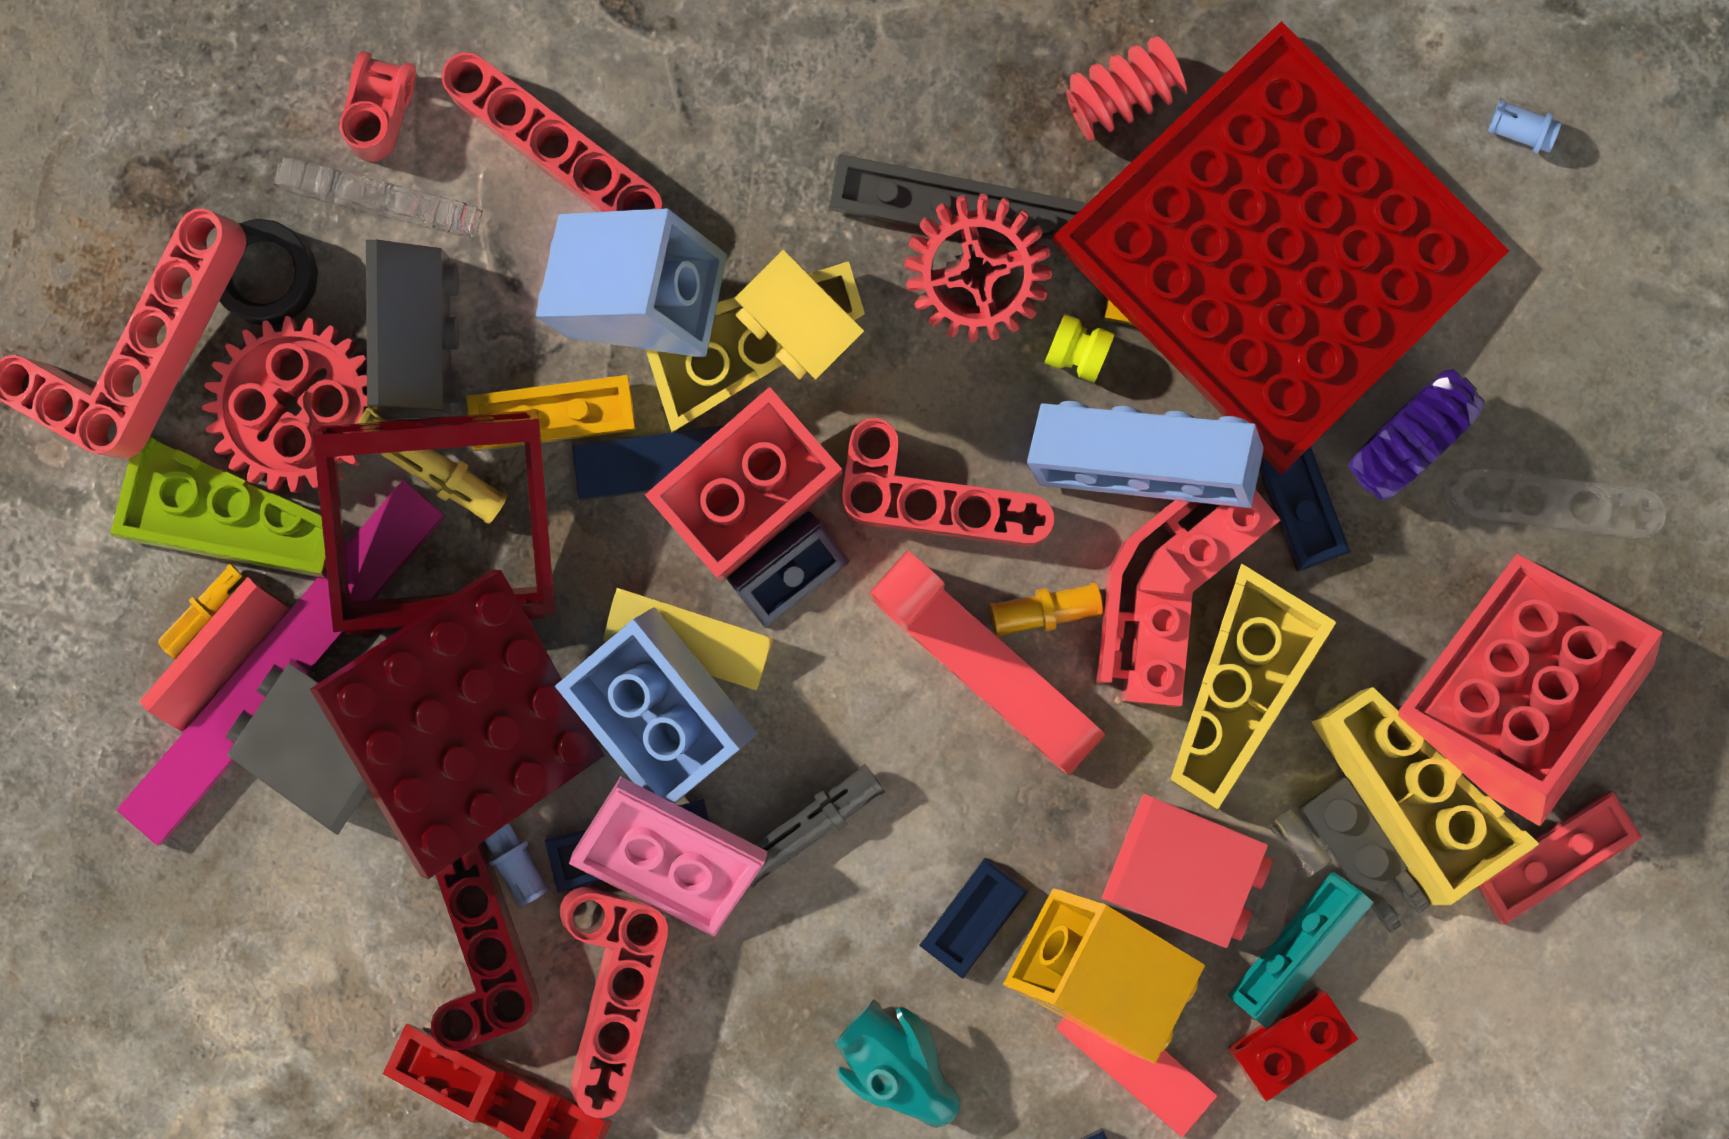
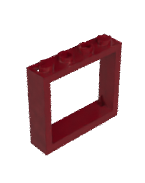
M538 410L316 427L313 441L333 632L346 631L347 635L362 634L363 638L378 635L380 628H404L456 594L351 602L337 457L524 442L537 587L513 588L512 590L529 620L545 619L544 614H555Z

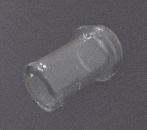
M1295 805L1266 824L1295 865L1291 868L1294 873L1300 871L1306 879L1332 861L1327 854V851L1330 849L1327 844L1321 846L1298 813Z

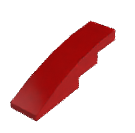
M405 1024L383 1071V1075L472 1123H483L511 1139H605L613 1122L608 1118H594L585 1114L577 1102L468 1049L458 1051L444 1049L436 1042L432 1033L411 1024Z

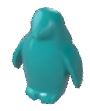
M873 999L833 1043L852 1069L840 1066L837 1070L840 1080L861 1099L876 1106L890 1108L901 1114L916 1118L928 1126L936 1128L946 1126L959 1114L960 1098L954 1087L946 1082L939 1068L937 1048L929 1028L916 1014L903 1007L896 1009L899 1020L897 1021L881 1010L880 1004Z

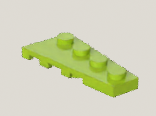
M151 436L141 452L129 458L110 534L116 539L326 578L327 568L321 515L274 493L270 494L233 474L225 473L203 463L198 458L179 449L175 450L162 444Z

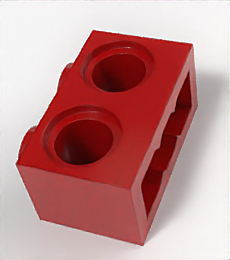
M1316 987L1286 1007L1267 1029L1260 1025L1227 1047V1049L1257 1094L1267 1102L1359 1039L1328 993Z

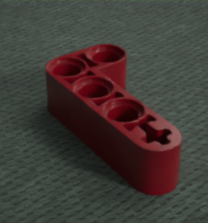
M484 841L462 856L465 869L469 870L477 866L480 875L469 876L455 883L453 874L464 872L459 859L435 875L475 987L474 991L457 996L440 1006L432 1017L431 1031L434 1039L444 1049L452 1051L464 1050L520 1029L532 1020L539 1007L538 992L494 866L491 867L488 863L491 857ZM470 885L479 886L488 896V906L482 915H473L463 906L462 896ZM485 938H496L504 944L507 956L502 966H489L483 961L480 948ZM513 990L522 996L525 1010L520 1018L512 1019L502 1014L498 1005L499 996L502 991ZM451 1009H461L470 1015L473 1028L468 1037L455 1036L450 1032L447 1026V1017Z

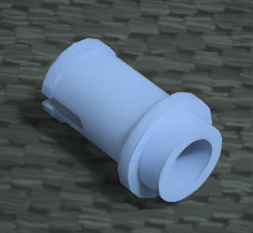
M1500 99L1487 132L1533 147L1532 153L1538 154L1539 150L1550 153L1562 122L1552 119L1553 113L1547 112L1546 116L1506 103Z

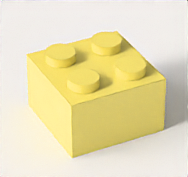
M784 250L735 297V300L743 307L735 316L759 340L769 333L783 347L775 356L799 380L807 372L816 380L864 332Z

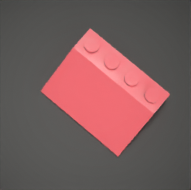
M1516 553L1400 708L1398 716L1488 796L1541 826L1654 667L1663 632Z

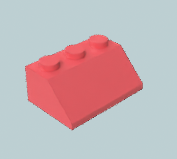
M769 387L647 492L645 496L722 583L844 477L842 468Z

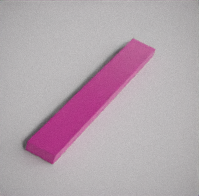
M404 480L399 483L345 546L351 602L374 600L446 517L445 514ZM327 576L326 578L318 577L117 808V811L157 846L162 845L234 762L226 756L234 743L225 738V736L243 710L253 715L265 697L256 692V690L273 665L276 664L285 669L292 658L310 671H313L346 633V631L333 632Z

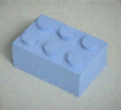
M655 607L631 620L555 686L633 783L674 804L759 735Z

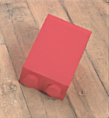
M1143 793L1102 899L1228 948L1231 938L1242 941L1253 913L1252 910L1244 907L1251 887L1262 890L1273 859L1264 856L1268 847L1267 844Z

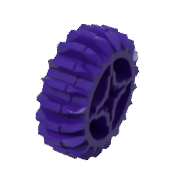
M1454 369L1445 370L1436 376L1396 412L1352 456L1349 469L1358 478L1356 481L1367 492L1371 491L1379 500L1393 497L1398 491H1401L1423 470L1427 469L1435 459L1442 455L1482 413L1485 400L1476 392L1477 388L1466 377L1462 378Z

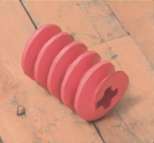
M1158 36L1151 37L1148 40L1147 52L1138 45L1130 47L1128 50V62L1121 55L1115 54L1109 59V72L1101 64L1095 63L1089 68V81L1081 73L1076 72L1070 77V91L1067 88L1065 90L1072 114L1081 132L1089 142L1095 140L1093 123L1099 122L1111 133L1114 131L1113 114L1118 112L1130 124L1134 122L1132 105L1138 103L1150 115L1153 113L1152 96L1157 94L1169 106L1173 104L1171 87L1177 85L1184 94H1187V86L1179 63L1168 44Z

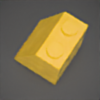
M1053 888L1003 985L1131 1055L1156 1064L1161 1052L1171 1042L1173 1028L1184 1006L1191 1000L1197 990L1198 979L1205 965L1111 907Z

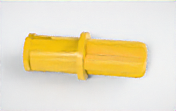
M229 563L222 574L198 599L192 596L189 599L192 605L158 641V644L165 653L176 660L247 577L244 574L241 575L239 570Z

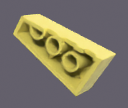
M849 261L808 274L854 321L865 315ZM735 297L717 302L706 357L646 350L671 432L678 430L784 365L775 356L783 347L769 333L759 340L735 316L743 308L735 300Z
M1241 563L1170 779V784L1217 813L1331 634L1336 621Z
M1374 687L1354 692L1310 722L1361 800L1408 867L1407 871L1430 905H1452L1539 845L1526 830L1521 831L1503 814L1505 811L1492 798L1484 796L1462 775L1463 773L1456 766L1444 758L1423 737L1398 716L1399 711Z

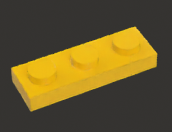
M628 375L466 396L468 415L538 410L541 443L636 431L631 385ZM520 442L472 446V449L477 452L523 446L525 444Z

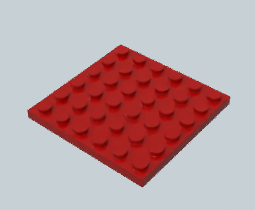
M1282 21L1069 220L1051 240L1222 416L1239 417L1256 425L1264 447L1262 456L1280 475L1509 252L1499 239Z

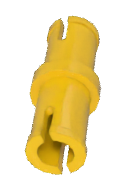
M1093 582L1090 585L1049 592L1048 588L1038 589L1035 592V596L1000 603H989V613L994 635L1002 637V635L1042 627L1044 632L1056 630V624L1095 616L1096 618L1102 617L1103 606L1098 585L1096 582Z

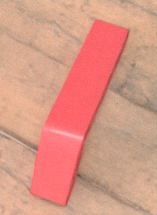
M462 52L452 56L446 62L442 70V82L454 103L596 212L627 211L629 206L638 200H647L653 203L655 209H665L660 194L653 186L482 57L474 53ZM478 72L483 75L482 83L476 91L471 93L457 91V84L464 74ZM520 104L526 107L525 115L518 124L507 126L499 122L500 114L506 106ZM563 136L569 140L566 152L560 157L547 158L542 155V146L550 137ZM605 168L612 173L609 184L604 189L598 191L585 188L584 179L592 169Z
M203 208L193 209L184 215L174 231L94 389L50 364L11 355L0 359V401L86 451L119 459H128L139 454L145 447L244 253L246 234L242 226L235 220ZM216 227V241L211 247L207 248L206 240L208 234ZM189 276H191V289L189 293L185 297H183V283ZM166 325L167 335L164 342L159 346L157 335L161 327ZM27 373H28V374H29V384H28V388L23 392V390H22L23 379H24V377H25V376L27 375ZM140 373L142 378L141 387L134 395L132 385L135 377ZM71 397L73 408L69 416L66 417L65 406ZM115 421L117 432L115 438L110 443L108 431Z
M907 550L869 592L870 599L1048 759L1070 776L1106 736L1105 733L943 589L945 583L921 560Z

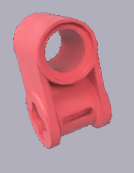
M359 52L353 65L349 92L340 118L342 137L358 158L366 162H378L387 158L393 152L405 110L413 95L416 80L415 64L405 62L402 66L375 60L369 52ZM368 122L381 124V130L373 140L367 142L356 140L357 132L363 124Z

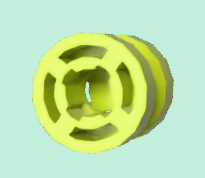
M1064 313L1044 364L1056 369L1064 367L1071 369L1072 365L1078 366L1076 369L1078 377L1094 384L1115 334L1105 329L1097 328L1089 335L1086 333L1088 328L1082 326L1080 319Z

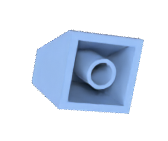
M669 209L559 214L554 238L550 245V255L543 286L539 293L536 317L571 339L694 357H706L727 254Z

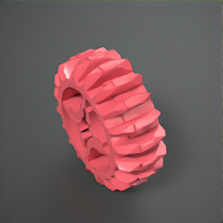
M987 194L979 195L978 210L969 209L968 199L965 195L958 196L956 200L957 215H953L949 207L944 203L938 205L936 212L942 224L938 225L927 217L921 220L920 227L930 238L912 236L909 247L923 254V256L913 255L906 257L904 267L910 271L921 272V274L912 276L906 282L909 291L924 289L926 291L915 300L914 306L916 309L924 310L934 305L936 308L932 311L928 323L935 327L944 317H947L951 320L947 330V335L950 337L957 335L960 324L969 326L968 340L970 342L977 341L979 327L987 326L988 336L991 340L999 339L1000 327L998 323L1001 321L1005 323L1011 332L1018 331L1020 323L1015 315L1016 311L1029 319L1036 315V308L1027 297L1042 301L1047 297V289L1034 281H1045L1052 277V269L1050 267L1035 264L1050 257V247L1047 245L1031 246L1042 236L1043 231L1039 225L1033 226L1023 232L1021 228L1026 223L1029 213L1025 209H1021L1010 220L1006 217L1010 201L1002 198L999 202L996 212L987 210L989 203ZM977 227H986L1002 233L1012 241L1018 250L1009 252L1008 248L995 250L988 247L983 242ZM960 230L963 239V254L958 259L947 262L946 267L934 270L933 259L938 247L947 237ZM972 245L974 246L976 257L983 258V264L989 261L992 265L987 268L984 290L981 280L973 278L974 272L968 275L965 271L970 266ZM1024 266L1023 278L1016 291L1008 299L996 305L993 283L999 277L1010 274L1011 269ZM947 284L948 288L963 287L968 289L973 294L979 308L966 307L955 302L945 294L940 286Z

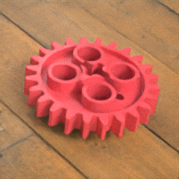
M285 316L281 332H278L271 322L265 320L262 324L263 337L258 338L245 329L242 331L246 346L242 350L229 343L225 345L228 354L232 358L229 365L222 362H213L212 366L223 376L221 382L205 383L204 387L217 394V401L202 405V410L218 415V420L208 425L205 429L211 435H224L225 437L215 447L216 453L227 455L235 452L228 466L231 470L239 472L250 465L247 473L248 482L257 485L267 474L269 490L278 492L284 479H287L290 491L300 494L303 488V481L307 478L311 486L318 490L313 441L315 429L317 426L357 424L365 410L369 407L367 406V375L360 374L367 368V357L361 355L350 359L357 345L350 338L343 340L335 346L339 331L331 325L318 336V323L311 318L306 320L302 330L299 331L296 321L290 316ZM294 354L301 355L303 370L300 375L293 380H283L280 368L284 359ZM321 369H326V377L312 385L317 373ZM329 391H340L343 397L342 408L334 416L323 417L319 409L321 398ZM254 394H263L266 401L264 413L258 419L247 420L243 412L246 400ZM289 395L297 398V403L302 408L296 416L288 412L289 408L284 403ZM275 424L269 433V438L264 442H260L259 435L265 429H269ZM302 430L306 439L303 451L297 456L287 457L282 447L284 438L291 431ZM356 455L337 457L339 481L343 480L339 464L345 461L358 467L360 462Z

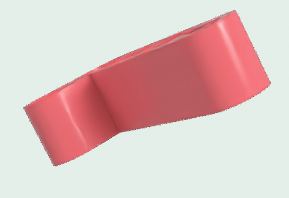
M872 418L860 422L853 429L849 441L842 498L844 510L847 516L854 522L866 526L1020 547H1033L1043 542L1052 531L1054 512L1050 504L1042 497L1033 494L895 476L899 445L898 435L894 427L887 421ZM869 432L882 433L890 443L889 451L879 459L867 458L858 448L860 439ZM862 485L876 487L883 497L881 506L872 513L859 512L851 503L853 492ZM916 492L929 494L936 503L935 514L931 518L922 521L911 518L905 509V502L910 495ZM976 499L987 505L990 512V519L987 524L980 528L966 526L959 516V508L964 502ZM999 502L1009 504L1005 515L1021 516L1026 507L1033 508L1034 517L1043 520V526H1036L1031 535L1023 534L1022 524L1006 521L1003 525L1004 533L995 532L994 528L1000 516Z
M580 887L569 892L560 905L562 924L575 939L584 943L605 947L574 1064L570 1089L578 1106L585 1114L594 1118H606L614 1115L621 1108L626 1097L668 937V925L665 917L659 910L642 900L594 888ZM585 901L599 903L601 915L594 926L589 928L575 926L573 913L578 905ZM639 914L650 915L653 920L651 934L641 941L628 939L627 925L629 921ZM624 968L638 970L639 983L632 992L627 994L614 992L612 987L613 979L620 970ZM610 1022L624 1024L625 1036L617 1046L603 1047L599 1045L598 1034L602 1027ZM593 1056L606 1062L603 1079L610 1088L608 1092H599L596 1100H592L586 1089L587 1085L592 1086L598 1083L602 1070L597 1061L592 1059Z

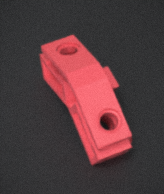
M1256 489L1251 508L1216 504L1217 508L1188 531L1182 528L1178 522L1200 503L1174 500L1121 544L1106 572L1096 683L1107 684L1111 683L1112 679L1123 680L1121 702L1170 707L1182 706L1193 592L1281 521ZM1162 525L1171 535V538L1154 551L1136 585V591L1131 594L1130 613L1119 612L1122 575L1139 543ZM1125 623L1134 624L1129 671L1121 670L1122 651H1120L1121 639H1124Z

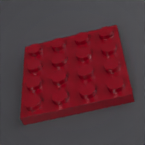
M492 569L310 688L420 877L428 880L605 756L591 730L555 687L562 678L502 570Z

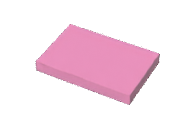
M620 776L574 849L569 864L715 937L765 864L768 851Z

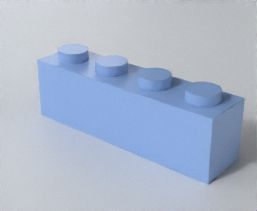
M1063 401L1059 405L1041 403L1027 464L1040 486L1251 508L1264 447L1256 425L1239 417L1223 416L1218 420L1195 418L1181 411H1169L1164 415L1142 413L1128 406H1115L1112 410L1089 408L1085 404L1076 401Z

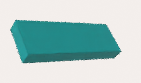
M1332 871L1227 996L1267 1029L1374 902L1362 891Z

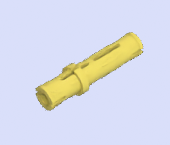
M368 407L357 423L383 422L388 420ZM434 449L380 453L383 457L437 490L436 496L443 501H447L450 498L483 519L487 524L494 520L508 497L504 492H500L467 471L469 465L463 461L458 460L455 463Z

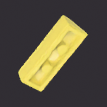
M616 589L602 641L607 642L631 620L655 607L711 676L756 691L758 690L774 641L773 638L623 589Z

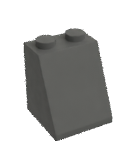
M291 658L285 669L276 664L273 665L256 690V692L265 697L253 715L243 710L225 736V738L234 743L226 756L338 835L369 789L310 688L324 679Z

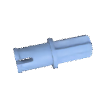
M509 823L484 840L493 856V859L488 863L491 867L496 865L519 907L530 903L550 890L525 848L529 845L527 840L520 842Z

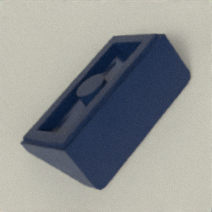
M808 511L761 548L730 575L727 581L764 628H766L850 561L820 521Z

